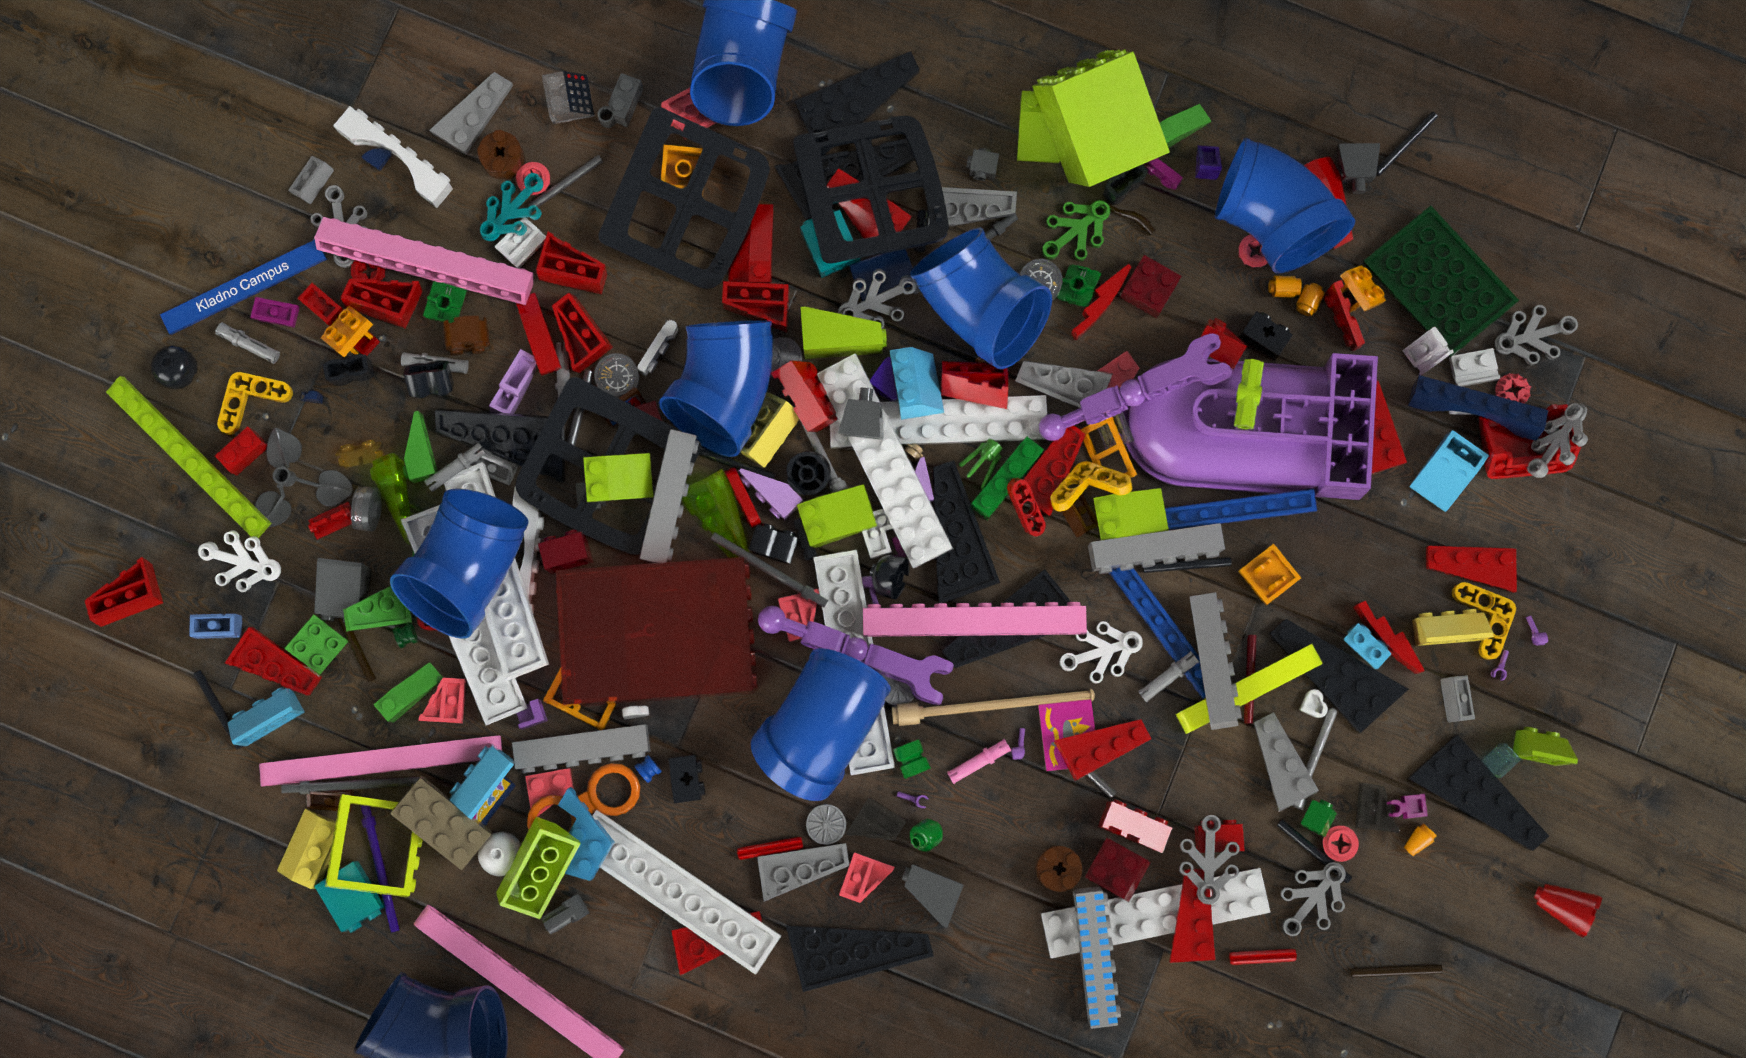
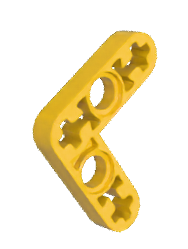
M242 372L232 374L228 381L219 414L218 428L228 435L235 434L239 430L248 395L285 403L293 396L292 388L287 383ZM242 378L246 383H250V387L240 385L238 388L235 382L236 380L240 381ZM259 382L266 383V390L262 393L256 392V385ZM272 387L277 390H282L284 387L287 393L282 394L280 397L278 393L272 391ZM233 398H238L240 401V405L236 409L229 407V402ZM227 411L233 414H237L236 417L233 415L230 416L229 414H227ZM230 420L233 422V426H229L227 430L224 423Z
M1084 461L1074 467L1052 493L1050 499L1053 509L1061 512L1068 510L1089 485L1116 495H1126L1132 490V482L1127 474ZM1102 476L1109 477L1106 480H1098ZM1072 484H1078L1076 488H1068Z
M1462 582L1457 584L1452 589V596L1455 601L1489 614L1488 622L1491 629L1495 623H1499L1502 626V634L1498 636L1493 633L1494 637H1491L1492 639L1499 640V642H1493L1492 645L1495 653L1488 655V650L1485 649V646L1491 645L1492 639L1482 640L1478 650L1480 656L1486 660L1497 658L1501 654L1516 612L1515 603L1508 598L1470 583ZM1466 588L1465 592L1472 595L1475 591L1477 593L1474 597L1464 596L1461 598V593L1458 590ZM1480 595H1486L1489 598V605L1487 607L1479 604L1478 599ZM1494 604L1499 606L1507 604L1509 612L1503 614L1501 608L1495 607L1493 610L1491 608Z

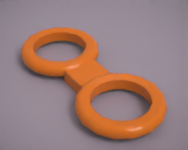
M610 763L601 766L593 772L588 781L587 791L577 795L582 803L586 804L590 814L598 810L604 815L618 816L627 813L635 806L640 796V784L638 777L630 768L622 764ZM620 773L629 780L631 795L622 805L616 807L607 806L597 797L596 785L605 774ZM549 795L534 803L528 813V830L541 809L551 804L558 805L563 796ZM570 814L571 819H572V822H571V827H572L573 824H574V822L576 821V818H575L573 815Z

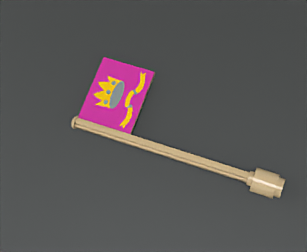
M1092 689L1081 692L926 708L918 706V702L902 703L891 707L893 725L906 726L920 724L921 719L930 716L1038 705L1046 772L1068 769L1054 740L1095 731L1092 709L1095 693Z

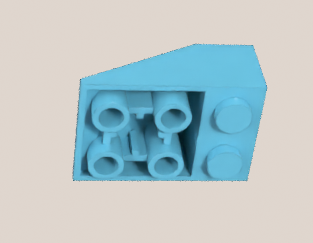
M1452 430L1444 436L1409 487L1446 512L1474 478L1489 455Z

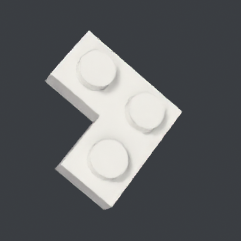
M884 509L873 511L877 527L862 532L870 559L892 553L886 531L893 530V527Z

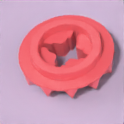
M529 162L518 170L516 183L522 191L525 188V177L531 172L538 174L543 179V188L541 191L531 194L538 196L540 193L546 192L548 185H550V173L543 164Z
M1248 235L1241 241L1238 247L1239 257L1244 264L1251 266V268H1261L1267 264L1266 259L1261 253L1262 245L1259 250L1260 256L1256 254L1250 257L1252 252L1250 248L1255 249L1261 244L1252 235Z
M1509 373L1498 380L1495 393L1498 397L1525 404L1531 396V386L1528 384L1527 378H1523L1519 374ZM1512 385L1515 388H1521V390L1516 392V396H1514L1513 392H1506Z
M1346 826L1330 828L1322 840L1323 851L1330 859L1338 862L1348 861L1353 858L1359 847L1355 832ZM1341 834L1342 841L1349 843V846H1342L1339 853L1338 846L1331 844V842L1338 841Z

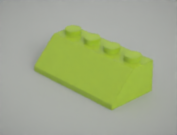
M536 817L515 856L511 868L504 876L496 892L499 905L541 919L581 844L580 841L559 825Z

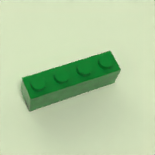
M1026 436L972 502V509L988 521L1009 495L1007 492L1009 481L1013 478L1022 479L1042 455L1044 449Z

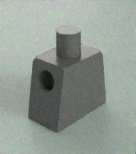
M1380 143L1338 144L1334 150L1342 183H1352L1353 194L1365 193V183H1371L1376 177Z
M861 387L859 400L848 399L840 424L839 434L842 436L883 440L882 404L872 401L873 389Z

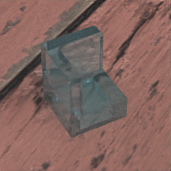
M1501 743L1481 761L1496 778H1502L1521 759L1506 743Z

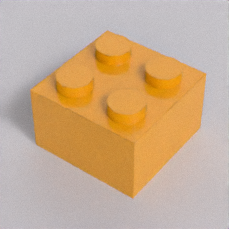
M664 145L661 180L675 187L685 188L688 185L703 148Z

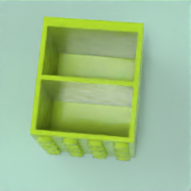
M1125 49L1105 50L1096 54V59L1087 58L1076 63L1077 67L1075 68L1074 66L1062 68L1056 71L1058 75L1041 77L1037 79L1038 83L1032 86L1068 183L1090 187L1170 153L1134 52H1126Z

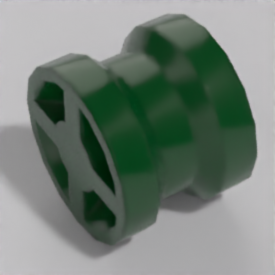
M411 622L406 623L404 627L393 628V634L400 649L406 647L409 643H418V637Z

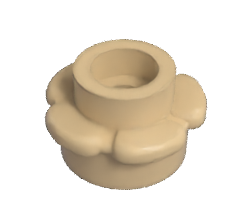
M915 443L905 445L904 451L910 461L916 463L923 457L921 454L923 450L919 445Z

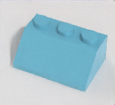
M913 347L890 350L901 420L944 413L933 354Z
M284 687L272 692V697L267 700L260 699L253 703V708L246 712L242 710L232 716L233 719L227 722L233 745L248 746L305 713L293 690L284 689Z
M493 744L489 748L485 746L477 756L480 758L475 766L471 764L463 774L466 776L461 784L457 782L449 792L452 794L450 801L470 819L475 816L514 765V760Z

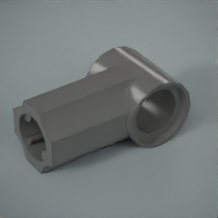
M577 894L541 919L551 935L569 923L580 920L590 912L581 896Z

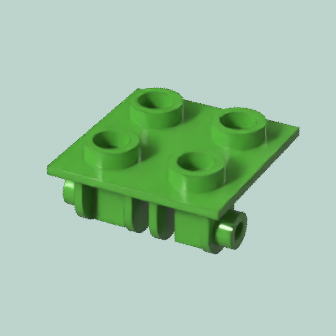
M313 614L284 649L320 675L348 643V640L327 625L319 616L317 617Z

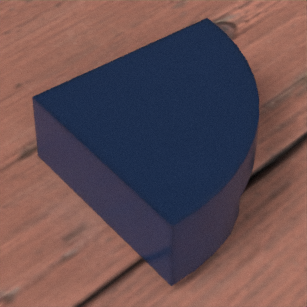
M377 148L367 151L362 155V159L380 171L393 154L386 149Z
M303 391L300 401L322 404L324 396L318 391H308V393Z

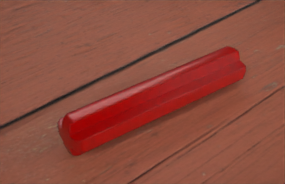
M801 837L746 846L738 848L737 855L739 860L797 850L803 848V842Z
M1295 949L1229 953V961L1232 965L1293 962L1297 959Z

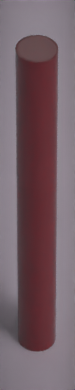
M1248 635L1246 677L1255 673L1257 635ZM1254 700L1245 704L1244 723L1253 724Z

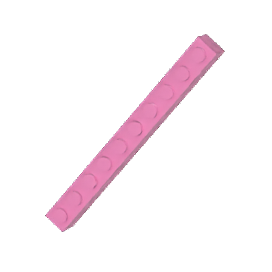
M323 217L314 237L316 249L323 252L526 305L533 287V272H529L526 269L510 267L504 263H495L482 257L469 256L463 252L446 250L440 246H431L421 241L405 239L399 235H390L379 230L367 229L357 224L341 222L335 218Z
M1028 602L1023 603V607H1014V603H1000L1001 607H992V603H979L978 607H969V603H958L956 607H947V604L939 603L934 604V608H925V604H912V608H903V604H890V608H881L880 604H869L867 608H863V637L1086 634V606H1080V602H1067V606H1058V602H1047L1045 606H1036V603Z

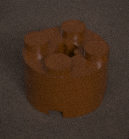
M496 130L486 135L480 142L477 149L478 157L484 169L491 177L499 180H508L516 177L518 170L524 165L525 155L515 136L503 130Z
M479 316L455 317L452 323H449L448 320L443 322L446 350L450 351L452 356L462 355L463 352L472 351V354H481L490 345L486 317H483V320H479Z
M1052 846L1045 849L1038 856L1035 872L1043 886L1053 891L1063 892L1072 889L1079 882L1082 875V863L1079 856L1070 848ZM1061 862L1064 871L1056 875L1057 872L1053 870V866H1057Z

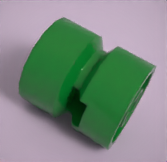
M919 739L893 750L897 761L902 762L900 769L904 779L931 769L927 757L921 755L924 750Z

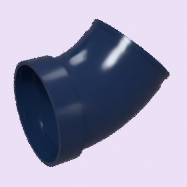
M400 972L367 1021L355 1045L354 1053L360 1054L365 1058H506L508 1031L504 1007L498 993L491 986L464 987L458 992H450L428 986L415 978H410L406 973Z

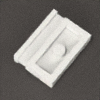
M526 217L521 220L527 227L524 235L518 236L515 233H508L495 246L496 250L518 269L544 244L546 236Z
M1436 327L1427 331L1402 350L1412 365L1419 369L1420 375H1423L1453 353V350H1449L1446 346L1448 343Z
M1493 348L1449 357L1453 379H1455V383L1458 386L1464 387L1500 379Z

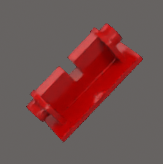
M346 502L309 519L310 524L308 527L318 540L357 522V519L349 502Z

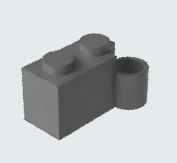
M623 73L620 74L608 102L609 106L601 107L597 113L599 122L603 127L611 128L615 123L628 127L644 90L641 80ZM605 114L612 115L609 120L602 119Z

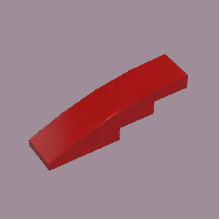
M1130 264L1126 265L1095 290L1093 296L1097 300L1084 309L1082 316L1085 320L1071 332V336L1076 341L1107 311L1129 274Z
M313 283L298 297L304 305L329 326L337 320L339 314L343 311L337 303ZM364 335L354 348L361 354L368 356L380 341L375 336L370 340Z
M532 293L529 295L526 305L516 303L539 372L543 376L562 369L537 295Z
M1366 601L1353 606L1375 639L1381 640L1398 662L1414 674L1425 671L1403 631L1394 634L1386 618L1382 616L1376 619Z

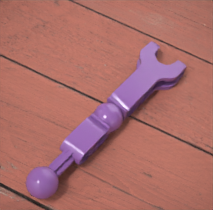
M1208 334L1193 340L1185 355L1137 376L1138 380H1126L1120 388L1116 385L1084 398L1080 401V409L1063 416L1053 413L1045 415L1039 423L1041 436L1050 441L1059 440L1064 436L1066 428L1086 420L1087 424L1099 423L1122 413L1124 410H1128V406H1139L1146 398L1148 400L1157 398L1196 381L1207 385H1215L1228 379L1232 375L1229 365L1226 363L1207 364L1209 355L1220 347L1219 336Z
M777 606L765 607L758 616L759 626L766 633L774 634L782 630L801 637V644L809 648H824L846 654L863 662L881 675L907 684L917 700L932 705H940L942 703V693L932 688L929 681L932 673L946 675L952 672L954 665L948 660L933 655L919 661L871 643L868 645L866 641L858 637L849 638L850 635L813 621H808L806 626L786 618L783 610Z

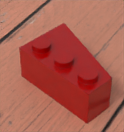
M349 279L341 299L345 308L351 306L359 313L406 329L423 291L419 281L409 283L398 282V280L382 282L375 279Z
M143 557L139 558L134 566L127 571H122L119 574L120 576L113 582L105 584L84 600L90 621L102 627L162 604L163 600L152 563Z

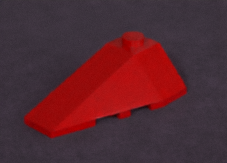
M1330 156L1315 159L1304 165L1324 183L1336 199L1343 200L1346 205L1341 175ZM1352 230L1341 242L1333 247V250L1353 240Z
M838 168L826 186L833 188L859 183V181ZM860 198L838 203L850 218L851 223L858 229L863 239L879 235L871 203L868 199ZM887 199L894 229L896 232H901L912 216Z
M758 204L749 229L729 267V282L772 283L774 204Z

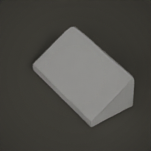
M311 156L288 191L311 204L334 170L324 161Z
M485 450L486 455H483L471 464V466L483 462L486 465L489 478L507 485L511 484L519 466L492 455V452Z
M1468 675L1441 679L1447 721L1450 723L1475 719Z

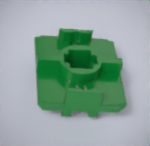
M1069 265L1065 278L1061 280L1062 285L1057 299L1068 304L1088 307L1101 273L1087 267ZM1082 282L1083 286L1080 289H1076L1078 283Z
M434 281L430 295L427 296L428 301L423 316L441 322L446 320L449 323L454 322V318L460 315L467 290ZM444 298L450 301L447 308L441 307Z

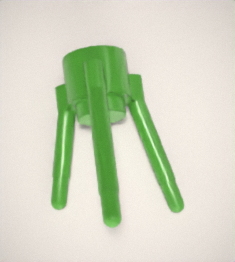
M989 438L986 443L982 442L975 451L960 462L959 466H964L980 453L981 458L967 474V477L970 478L985 459L987 461L993 459L981 485V490H983L997 462L1002 457L999 453L1003 448L996 441Z

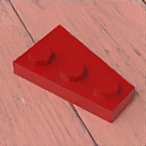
M1342 280L1334 282L1325 292L1324 300L1328 308H1332L1334 312V321L1337 327H1341L1344 333L1343 339L1345 344L1351 347L1352 351L1361 348L1365 341L1356 318L1350 316L1351 304L1349 298H1345L1342 295L1340 288L1344 287Z

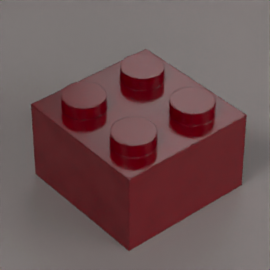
M1144 255L1123 289L1120 298L1157 319L1182 276Z
M571 530L565 532L563 537L556 538V536L544 538L543 542L538 543L543 566L546 571L554 574L594 563L587 537L582 532Z
M1106 838L1085 877L1129 902L1150 862L1111 839Z

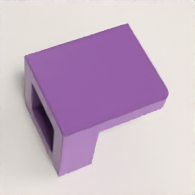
M541 700L530 701V704H527V709L517 713L520 722L518 724L519 729L523 730L548 721Z

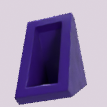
M1197 145L1195 178L1217 180L1222 170L1219 147Z
M886 357L870 379V383L874 391L890 402H897L898 398L891 358Z

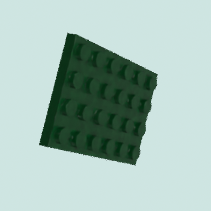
M1429 206L1363 261V264L1426 332L1433 327L1437 328L1448 343L1446 346L1449 350H1453V353L1449 355L1450 358L1519 302V299L1432 206Z

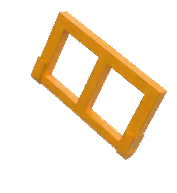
M1113 417L1080 429L1086 434L1083 441L1092 463L1101 465L1100 459L1119 450L1127 468V472L1124 474L1129 475L1130 478L1137 475ZM1108 424L1117 445L1097 454L1088 433ZM1102 476V477H1100L1099 479H1100V480H1106L1107 477H1106V476Z
M561 666L543 702L586 722L598 730H604L620 698L610 700L599 722L579 713L584 701H577L574 708L571 709L553 700L565 674L575 679V672Z

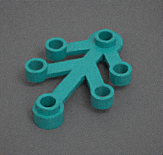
M530 173L525 177V188L512 202L511 195L515 193L516 186L511 181H504L501 185V190L503 191L502 207L501 201L497 197L491 196L487 199V221H484L480 226V233L483 239L494 241L500 234L508 233L522 236L526 233L527 227L521 221H516L514 224L509 225L503 224L508 219L530 217L532 220H538L541 217L542 212L535 205L529 208L518 209L533 192L542 190L543 179L538 174ZM501 207V214L496 218V211Z

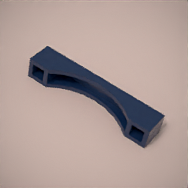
M1421 375L1418 376L1412 386L1408 403L1410 407L1428 412L1457 411L1479 415L1499 423L1516 436L1537 441L1544 431L1548 413L1546 409Z

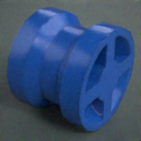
M649 755L644 758L642 763H637L634 766L647 783L652 780L655 774L662 772Z

